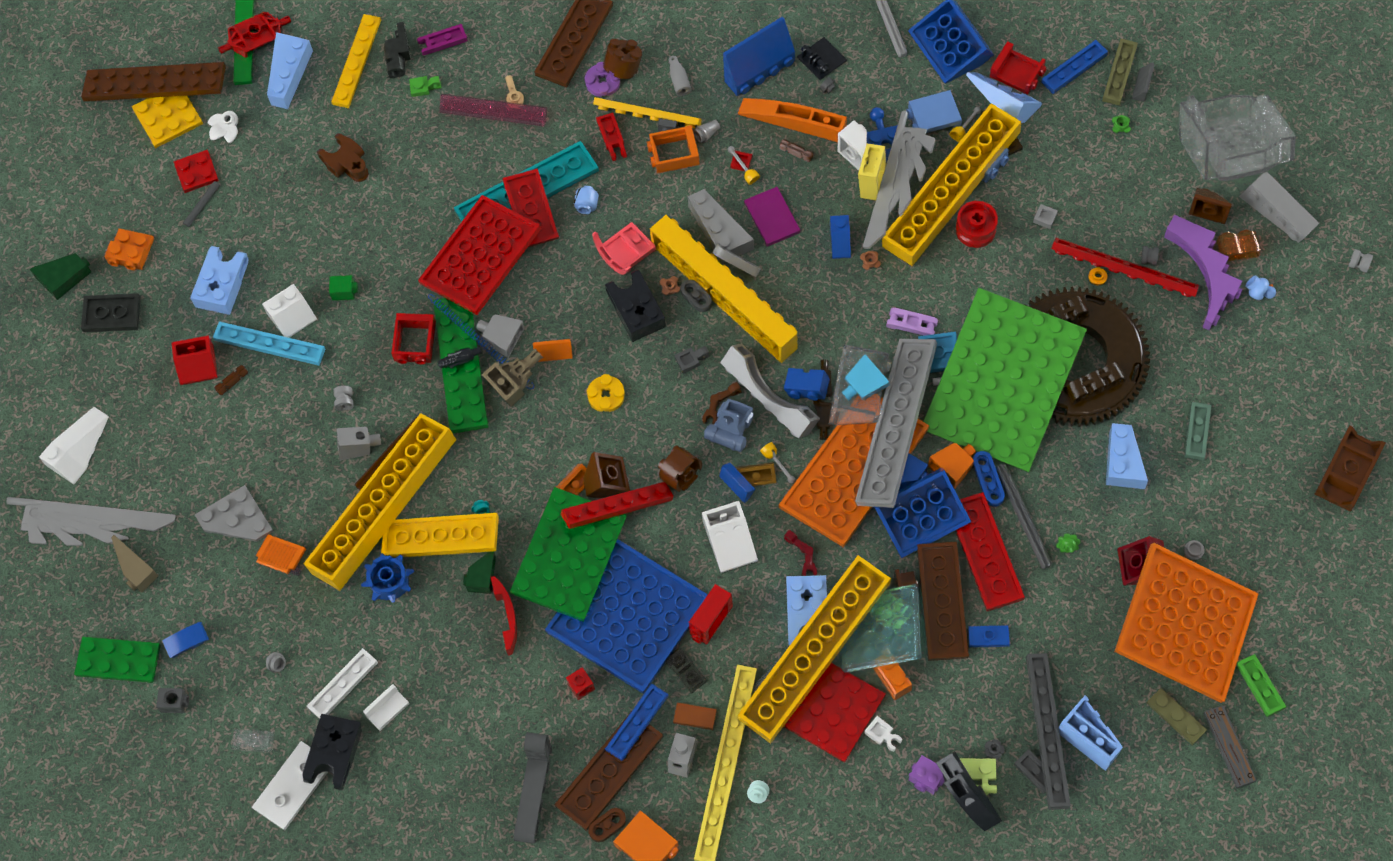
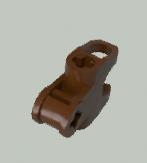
M337 133L334 137L341 146L337 152L328 153L324 149L317 151L318 157L337 178L345 172L356 182H362L367 179L369 172L365 161L361 159L365 153L351 138Z

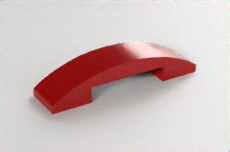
M493 576L491 581L496 601L504 599L510 630L503 631L502 633L509 656L513 654L517 640L516 614L505 587Z

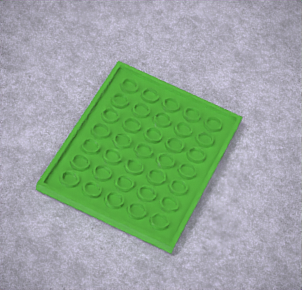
M978 288L924 419V422L929 425L927 433L957 443L963 447L970 444L976 452H988L993 459L1029 472L1087 329Z

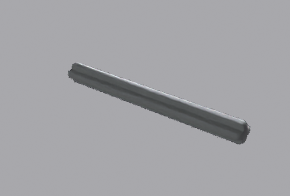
M1001 464L996 467L1002 485L1041 568H1049L1052 564L1051 559L1007 466Z

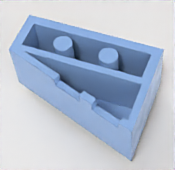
M1112 423L1109 432L1106 485L1145 489L1148 479L1132 425Z
M1084 695L1061 722L1059 733L1060 736L1106 771L1123 747L1109 727L1105 726L1097 710L1095 711L1088 702L1089 699Z

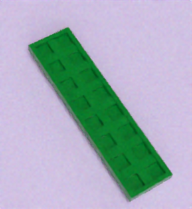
M446 298L438 299L435 302L434 311L440 358L443 359L447 357V354L454 353L463 348L474 349L478 347L477 341L470 338V334L475 330L473 313ZM442 303H444V304L440 307V309H442V308L446 305V307L443 309V311H445V310L449 307V309L445 312V314H444V312H442V310H439V308H437V307H439ZM468 326H470V327L466 330V332H468V331L472 328V330L469 332V334H468V333H465V331H463V330H465ZM479 355L474 356V359L469 363L455 366L452 369L450 367L442 368L449 429L454 434L489 428Z

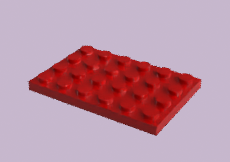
M482 195L418 279V282L478 315L542 228L539 224Z

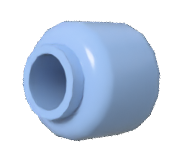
M583 186L576 190L573 205L579 213L590 214L597 208L599 195L593 187Z

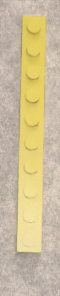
M737 665L694 861H716L745 724L738 720L737 715L752 696L757 668Z

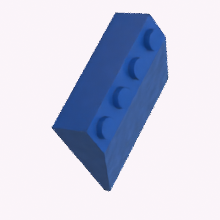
M945 0L908 30L945 84L980 67L994 56L966 14L954 0Z
M783 17L723 53L725 83L736 96L746 94L751 87L762 84L767 77L775 76L780 69L785 66L789 67L794 63L795 50Z
M943 468L900 489L894 508L875 507L901 558L916 551L917 544L932 543L971 522Z

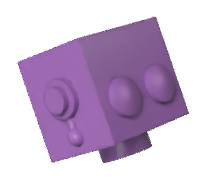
M921 755L918 762L913 764L912 772L909 773V781L914 783V787L921 792L928 791L934 795L938 791V787L942 786L945 782L944 775L938 765Z

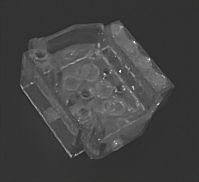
M1194 95L1187 96V101L1180 102L1179 139L1204 180L1218 178L1220 181H1230L1265 173L1280 163L1294 160L1296 136L1268 95H1260L1258 97L1227 95L1198 102Z

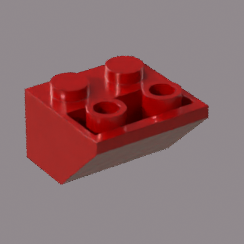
M209 335L171 342L173 360L180 385L218 378L214 344Z

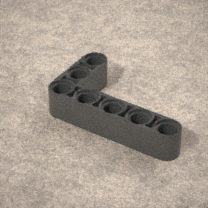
M527 732L524 751L528 760L515 825L514 841L535 844L536 840L534 837L539 827L540 820L538 815L542 810V793H545L547 782L545 777L549 771V754H552V745L548 735Z

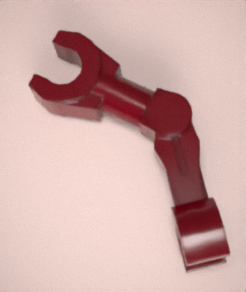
M788 530L784 535V540L791 545L794 544L805 555V563L801 575L806 576V572L811 571L813 576H817V569L815 563H813V548L800 541L794 532Z

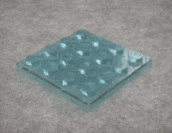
M916 584L884 591L841 649L842 670L844 673L921 659L919 596Z

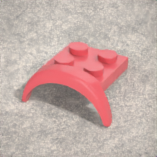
M632 222L604 243L601 242L597 232L592 234L594 244L601 257L615 272L621 275L627 274L633 266L656 250V246Z

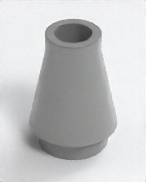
M713 120L697 126L693 131L696 141L699 143L707 142L720 129L718 121Z

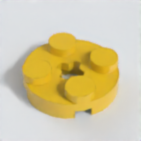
M603 374L601 377L594 379L588 386V402L597 411H614L624 402V386L617 378L609 374ZM609 390L610 397H602V391Z

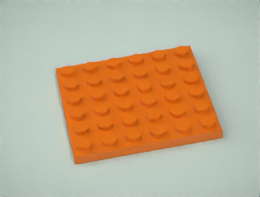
M1152 543L1114 652L1220 703L1225 702L1258 593L1156 543Z

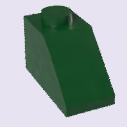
M494 551L488 552L468 567V573L464 574L463 585L466 586L468 592L491 594V577L494 576L496 563Z

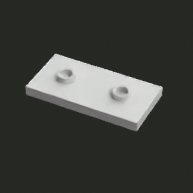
M302 741L252 806L255 811L283 830L287 829L328 773L321 772L318 774L312 784L303 782L302 774L311 747Z

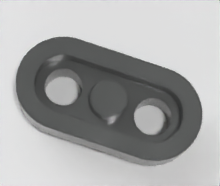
M686 280L681 284L682 296L697 311L705 312L711 308V296L696 281ZM692 289L693 292L688 293L687 290ZM701 301L706 302L705 305H700L699 303Z

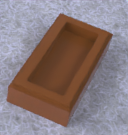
M677 703L673 723L713 730L717 709Z

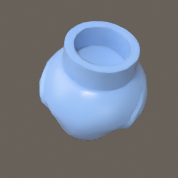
M1255 275L1245 285L1249 289L1250 297L1256 300H1262L1264 296L1271 299L1276 295V289L1273 287V284L1269 285V281L1266 278H1259Z

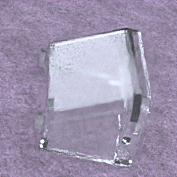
M844 344L836 376L829 424L877 423L878 419L882 420L884 408H881L880 404L882 390L866 400H862L856 395L850 401L841 392L849 386L845 380L846 375L865 354L884 376L886 372L889 373L891 368V361H888L889 353Z

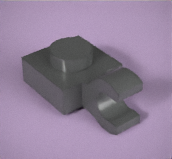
M706 346L696 351L689 348L674 355L683 374L700 366L699 360L710 357Z

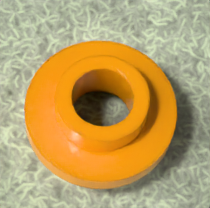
M1098 267L1093 268L1088 275L1089 281L1094 285H1103L1108 277L1107 272Z

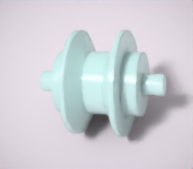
M753 781L747 791L748 798L754 803L764 802L769 794V787L764 781Z

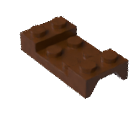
M1349 425L1315 495L1351 512L1386 442H1372L1358 435L1355 429Z

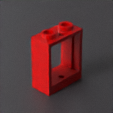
M396 313L391 352L394 361L400 364H406L407 362H415L420 365L431 363L436 327L434 314ZM403 328L428 329L426 352L400 351Z
M716 584L713 586L689 621L690 635H692L691 638L695 642L708 644L733 607L731 593Z

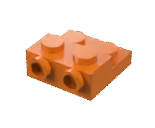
M118 229L114 241H110L104 257L111 266L118 267L122 265L129 270H142L154 237L152 235Z

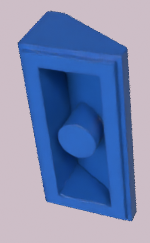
M731 463L724 464L721 467L719 477L746 503L756 489Z

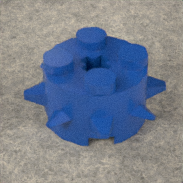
M381 553L379 558L373 560L372 565L365 564L367 580L361 583V586L371 588L373 601L380 598L381 600H390L394 603L396 598L411 590L408 576L414 572V569L404 568L402 555L392 558V556H385Z

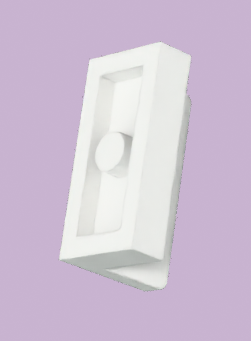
M392 684L363 713L381 731L410 703Z

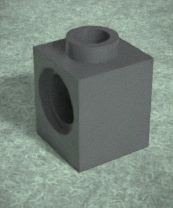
M159 688L156 708L161 713H185V707L189 706V696L182 688ZM173 698H178L176 703L170 704Z

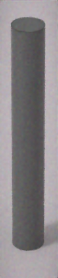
M214 181L183 222L185 226L190 227L220 186L218 182Z

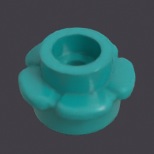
M478 500L473 504L471 511L474 514L489 513L490 504L487 501Z

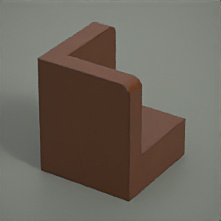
M899 569L894 571L898 595L918 591V581L915 580L914 571L900 573Z

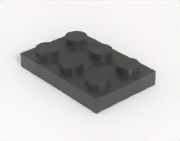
M140 294L84 296L81 330L83 332L138 330Z

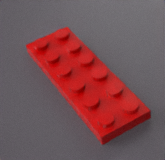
M984 492L960 499L971 522L955 531L986 611L1024 600L1025 596Z

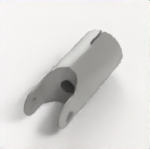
M671 56L669 58L670 77L677 96L687 95L691 93L692 89L686 71L678 62L677 57Z

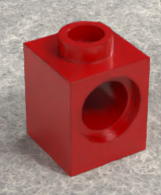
M583 667L566 677L567 684L577 700L595 690L592 680Z

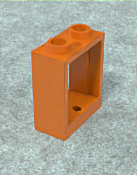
M692 125L649 134L650 141H647L648 152L653 154V157H650L652 168L656 167L657 173L700 165ZM681 140L687 141L690 156L659 161L657 145Z

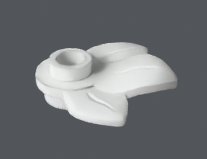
M226 111L223 114H215L208 120V124L212 126L209 132L211 140H217L223 136L228 143H232L238 134L236 127L238 116L236 113Z

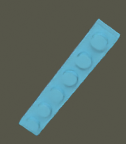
M220 321L213 336L214 341L318 366H320L326 350L321 345Z

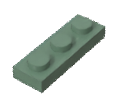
M1191 403L1185 458L1205 459L1211 405Z

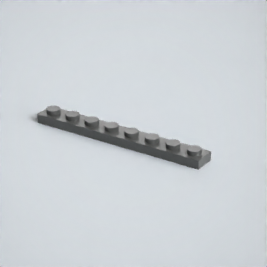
M1047 653L1027 654L1026 662L1048 809H1069L1071 805Z

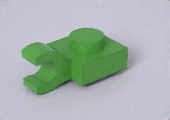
M427 76L409 79L412 97L429 95V90L441 88L439 76H434L429 80Z

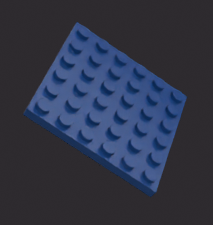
M617 539L584 622L557 612L545 628V632L644 694L689 630L690 619L708 594Z

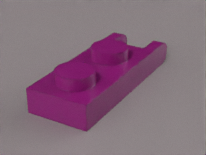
M462 24L417 39L418 44L426 43L427 48L421 50L422 55H428L468 41Z

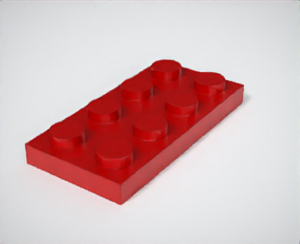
M538 168L502 178L511 210L539 224L542 228L528 247L559 239Z

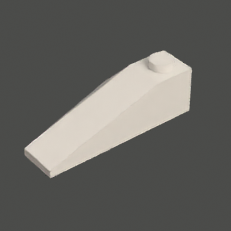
M93 407L52 441L39 458L47 467L72 484H75L87 470L91 455L95 451V446L109 416Z

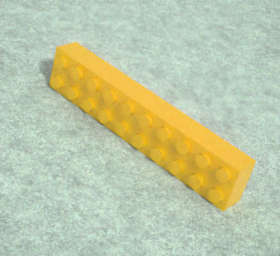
M991 103L912 199L903 215L899 216L886 231V235L882 238V247L913 266L985 177V172L1005 148H1008L1019 135L1021 121Z
M665 215L650 228L651 242L656 246V250L689 280L696 281L711 296L714 303L780 363L797 350L796 328L791 324L788 325L778 312L772 311L770 305L764 300L761 301L757 297L756 292L751 288L748 289L739 277L732 275L730 269L726 265H721L714 254H709L702 243L696 242L687 230L681 229L674 218L670 219Z
M422 413L419 414L303 563L312 575L341 591L456 441L448 427Z
M858 555L737 715L738 720L766 741L772 743L890 585L891 578Z

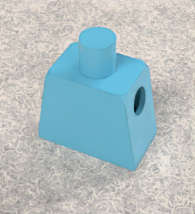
M865 354L846 375L845 380L849 386L841 393L848 401L856 395L862 400H866L890 384L887 378Z

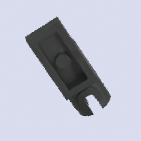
M404 22L397 23L398 30H394L396 38L386 40L384 44L385 61L390 78L404 76L405 61L411 60Z

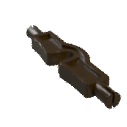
M822 359L821 370H824L830 379L826 397H831L833 393L831 370H828L829 361L825 359L824 366V359ZM821 399L813 400L817 416L820 418L817 423V428L820 429V440H823V433L824 440H827L828 429L831 428L832 403L823 402Z

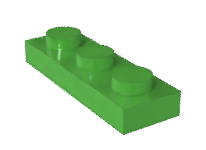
M1255 654L1237 662L1238 670L1266 717L1286 708Z

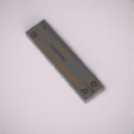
M1224 705L1205 711L1203 714L1236 789L1255 783L1257 780Z

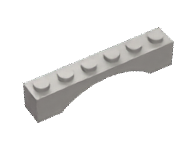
M742 343L730 347L720 362L725 367V370L738 379L739 384L746 387L751 392V395L764 405L766 410L772 412L777 417V420L790 430L793 436L799 439L809 435L820 418L808 406L792 404L777 396L760 375L755 355Z

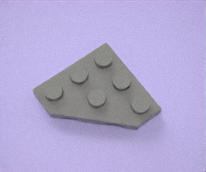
M245 485L195 514L203 530L208 533H217L257 542L274 532Z

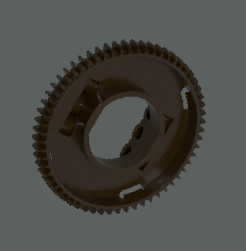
M1064 287L1061 293L1057 288L1055 294L1049 290L1048 296L1042 293L1041 300L1036 296L1035 303L1031 300L1029 301V307L1086 328V333L1094 337L1101 344L1105 352L1106 364L1103 369L1099 368L1073 381L1066 380L1056 406L1066 408L1067 415H1064V411L1055 409L1052 417L1056 418V424L1059 422V419L1063 420V426L1067 421H1070L1071 427L1074 422H1077L1078 427H1080L1082 421H1085L1086 426H1088L1090 420L1095 425L1097 419L1103 423L1104 416L1110 420L1111 414L1114 417L1117 416V410L1122 413L1124 407L1128 408L1130 403L1134 402V397H1138V391L1142 390V385L1146 382L1144 378H1147V371L1150 368L1148 366L1150 363L1148 358L1150 352L1147 351L1149 345L1145 344L1148 338H1142L1145 335V331H1140L1142 324L1136 325L1138 318L1132 320L1134 313L1127 314L1129 308L1122 309V302L1116 305V298L1110 301L1109 294L1104 298L1102 291L1099 295H1096L1095 289L1092 293H1089L1088 288L1085 289V292H1081V287L1077 291H1074V288L1071 287L1069 292ZM1139 364V368H1137L1134 379L1133 381H1131V377L1134 373L1135 366Z

